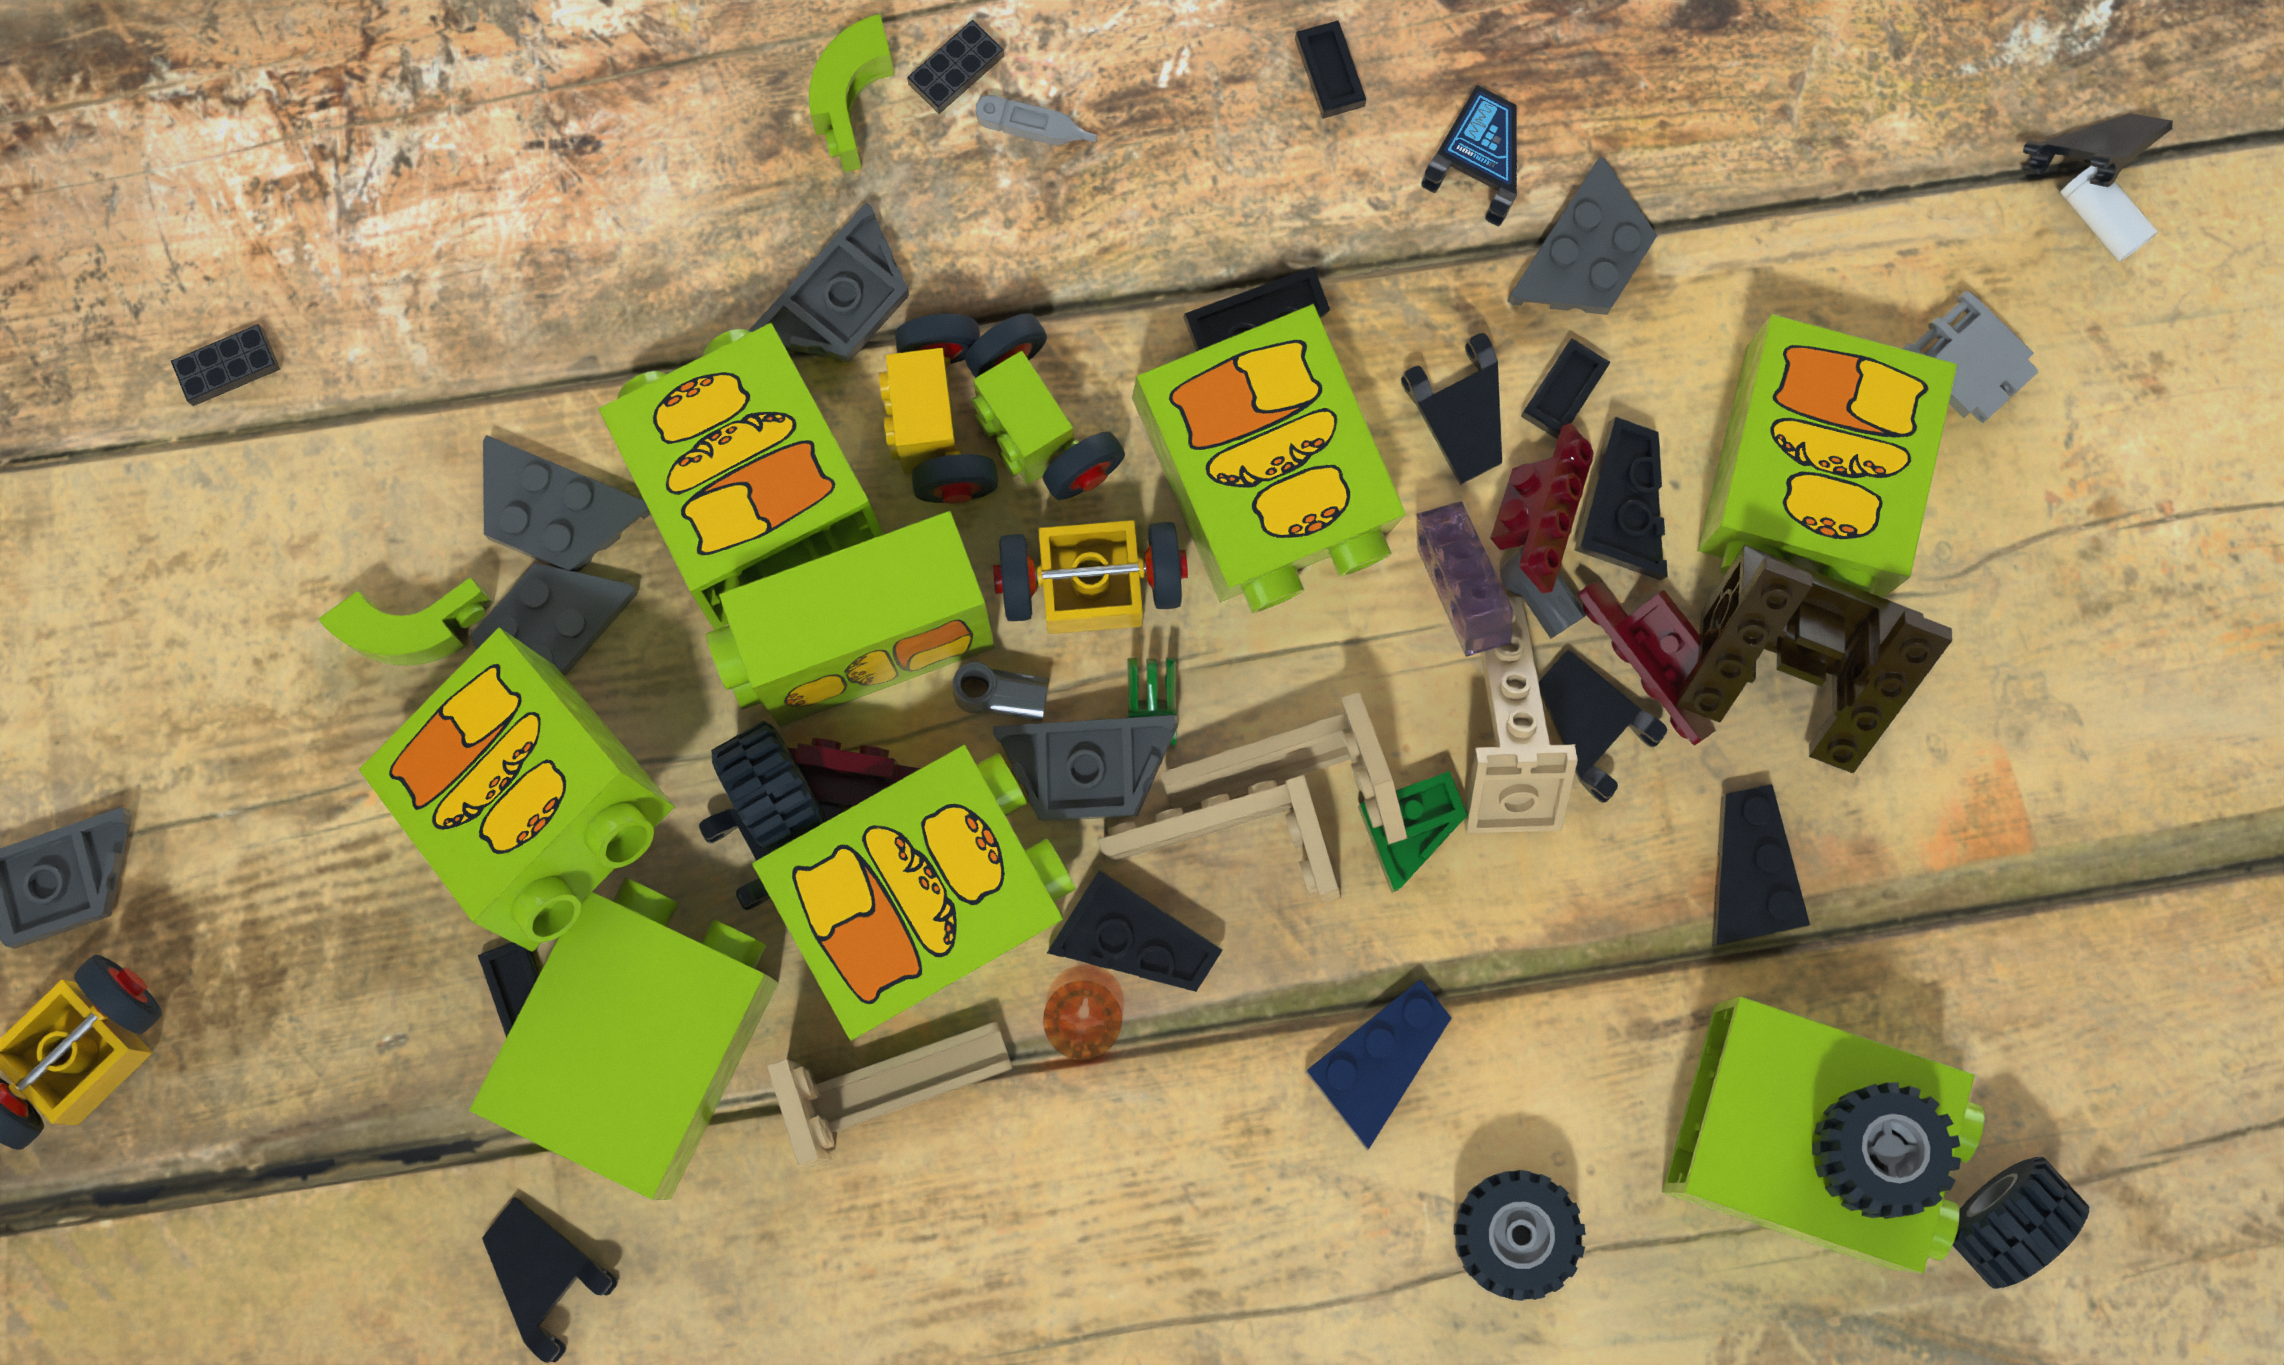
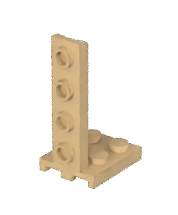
M1475 598L1474 618L1496 747L1475 748L1465 808L1468 815L1464 819L1466 834L1562 831L1578 759L1575 744L1550 745L1523 598Z
M1360 692L1341 698L1345 711L1344 714L1321 719L1313 724L1285 733L1275 734L1269 738L1242 747L1228 749L1220 754L1192 763H1185L1160 773L1172 809L1182 808L1183 813L1201 808V801L1210 797L1229 794V797L1232 798L1248 793V787L1261 782L1275 780L1276 783L1351 759V762H1355L1351 764L1358 789L1363 792L1366 799L1364 803L1372 827L1382 826L1388 844L1407 838L1393 779Z
M1304 775L1285 780L1286 784L1277 786L1275 780L1252 785L1247 788L1249 795L1230 800L1229 794L1210 797L1201 801L1202 809L1186 814L1183 813L1182 808L1166 810L1154 815L1155 823L1137 828L1134 821L1119 824L1108 829V837L1098 839L1101 851L1109 859L1118 861L1294 809V812L1285 814L1295 848L1305 846L1308 859L1299 863L1309 895L1319 893L1322 903L1341 898Z
M997 1022L972 1029L819 1084L815 1083L810 1069L805 1070L802 1064L792 1060L784 1059L767 1065L797 1163L801 1166H816L833 1160L829 1148L834 1146L832 1137L834 1132L1013 1069Z

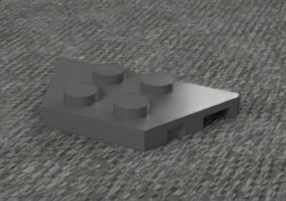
M1599 157L1510 294L1509 303L1522 306L1523 302L1550 304V309L1568 311L1578 308L1585 313L1608 315L1657 235L1604 158Z
M865 203L749 331L753 332L772 323L784 347L787 349L844 362H850L909 297L907 285L894 261L893 254L878 225L875 213L868 203Z
M488 435L483 440L484 535L493 542L555 568L578 572L592 561L595 553L600 550H606L621 538L619 534L640 517L644 520L651 514L645 501Z
M534 563L474 630L471 637L476 649H478L500 627L554 664L565 677L639 592L629 583Z
M1169 715L993 726V734L1005 750L1012 764L1011 768L1019 783L1024 786L1029 796L1028 800L1038 819L1041 821H1062L1138 816L1179 724L1177 716Z
M121 807L0 848V941L6 947L17 949L111 916L132 819L129 809Z

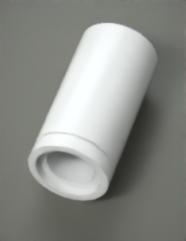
M2090 166L2067 184L2060 193L2114 258L2120 262L2153 238L2158 231L2116 182L2110 187L2090 184V179L2098 171V167Z

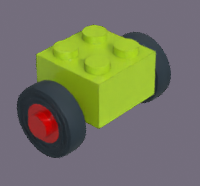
M1030 313L1019 314L989 329L972 344L965 355L967 367L975 377L973 383L976 397L971 399L977 411L974 417L988 439L995 435L1002 449L999 452V456L1013 477L1020 473L1027 485L1042 477L1046 487L1057 500L1068 499L1100 485L1123 461L1125 451L1111 432H1101L1080 442L1078 439L1074 440L1072 425L1029 362L1044 346L1047 340L1045 330L1034 315Z

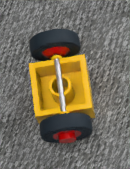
M935 314L905 322L896 330L897 353L885 355L887 371L879 372L882 401L885 403L886 415H892L891 417H884L887 446L890 447L891 459H900L904 474H912L915 497L925 502L963 503L984 497L994 492L998 487L997 467L993 459L983 455L961 454L957 450L947 366L964 361L968 349L980 338L977 322L968 316Z
M1134 520L1039 528L1042 566H1037V571H1035L1034 561L1028 556L1025 535L1011 534L1000 537L1001 565H993L995 594L1003 593L1007 621L1015 622L1031 619V598L1036 592V581H1038V587L1043 586L1047 634L1142 627L1143 611L1140 578H1144V572H1146L1148 584L1152 587L1156 609H1174L1181 606V579L1188 578L1186 550H1179L1176 527L1172 522L1149 525V547L1144 553L1145 563H1143V558H1138Z
M101 955L92 956L74 974L76 982L61 979L0 1038V1070L12 1081L9 1084L0 1078L1 1144L12 1149L21 1150L40 1135L44 1129V1123L32 1104L51 1124L78 1126L153 1053L136 1034H142L158 1021L162 1011L154 997L147 990L145 982L133 971L126 967L122 968Z

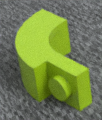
M880 14L857 21L839 33L822 52L810 81L809 108L816 136L825 134L830 157L840 156L844 172L861 169L851 126V110L854 101L859 93L870 83L894 75L891 55Z
M470 577L428 608L414 614L399 616L383 613L377 609L371 600L357 590L318 618V620L332 635L365 657L392 665H421L443 659L465 647V644L455 631L460 627L467 628L480 621L486 614L485 609L491 606L493 601L484 589Z

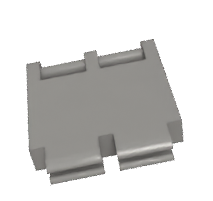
M1964 291L1957 298L1958 304L1943 318L1936 317L1929 323V331L1914 344L1908 343L1902 349L1923 354L1921 350L1932 339L1937 337L1939 340L1923 355L1957 364L1949 404L1963 418L1971 413L1977 420L1984 423L2010 399L2009 395L2013 396L2038 373V369L2028 360L2034 353L1974 294ZM1965 311L1967 315L1955 326L1951 327L1949 324Z

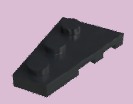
M1311 267L1187 312L1183 318L1195 350L1199 351L1314 304L1320 319L1328 314L1330 307L1315 268Z
M1618 417L1609 421L1574 551L1662 580L1668 577L1667 560H1663L1662 536L1665 535L1664 518L1660 517L1659 489L1662 487L1658 431Z
M1773 785L1723 795L1721 797L1718 854L1720 855L1718 885L1715 886L1714 904H1717L1716 923L1712 933V947L1809 926V918Z
M1099 870L1047 951V954L1089 963L1090 965L1132 974L1140 978L1197 992L1223 949Z

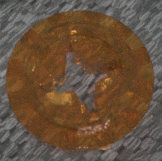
M1080 980L1067 983L1054 992L1046 1004L1043 1025L1049 1042L1058 1052L1075 1060H1087L1099 1057L1114 1045L1121 1031L1122 1014L1116 998L1107 988L1092 981ZM1084 999H1088L1087 1007L1089 1008L1090 1016L1097 1018V1021L1104 1022V1026L1087 1027L1086 1033L1082 1036V1042L1077 1041L1076 1025L1068 1023V1020L1061 1019V1016L1078 1014L1080 1007H1083Z

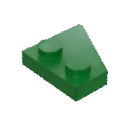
M1450 771L1396 790L1407 834L1406 839L1388 844L1382 826L1372 827L1365 803H1360L1358 806L1392 893L1399 891L1468 816Z

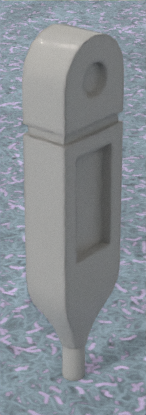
M994 95L983 96L976 103L975 110L978 123L988 129L1002 130L1003 133L1057 146L1082 139L1096 142L1097 134L1085 132L1067 115L1061 112L1013 100L1007 101L1005 98Z

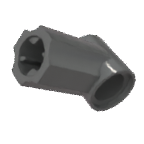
M1523 545L1502 562L1500 578L1503 585L1510 592L1523 597L1550 639L1584 618L1587 614L1559 573L1552 592L1542 594L1519 566L1525 546Z
M969 662L962 665L955 673L953 678L954 699L956 704L968 713H981L985 711L1042 721L1049 678L990 669L983 663ZM978 678L987 684L988 690L981 697L971 698L963 693L961 689L962 684L968 679Z

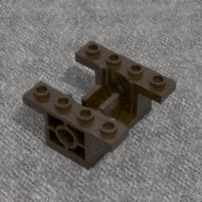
M1743 545L1701 612L1698 661L1677 692L1676 705L1721 723L1747 682L1753 683L1755 681L1756 661L1764 649L1777 654L1776 670L1817 686H1823L1826 681V673L1832 675V713L1810 742L1809 757L1854 774L1952 642V628L1924 618L1921 612Z

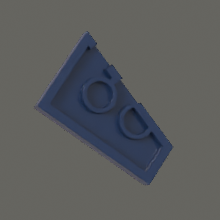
M1421 979L1305 1071L1366 1150H1369L1452 1019Z

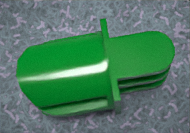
M1127 658L1128 718L1177 716L1176 658H1166V700L1157 699L1156 659H1147L1146 661L1147 700H1138L1139 676L1137 658ZM1177 730L1172 738L1170 745H1176L1177 743Z

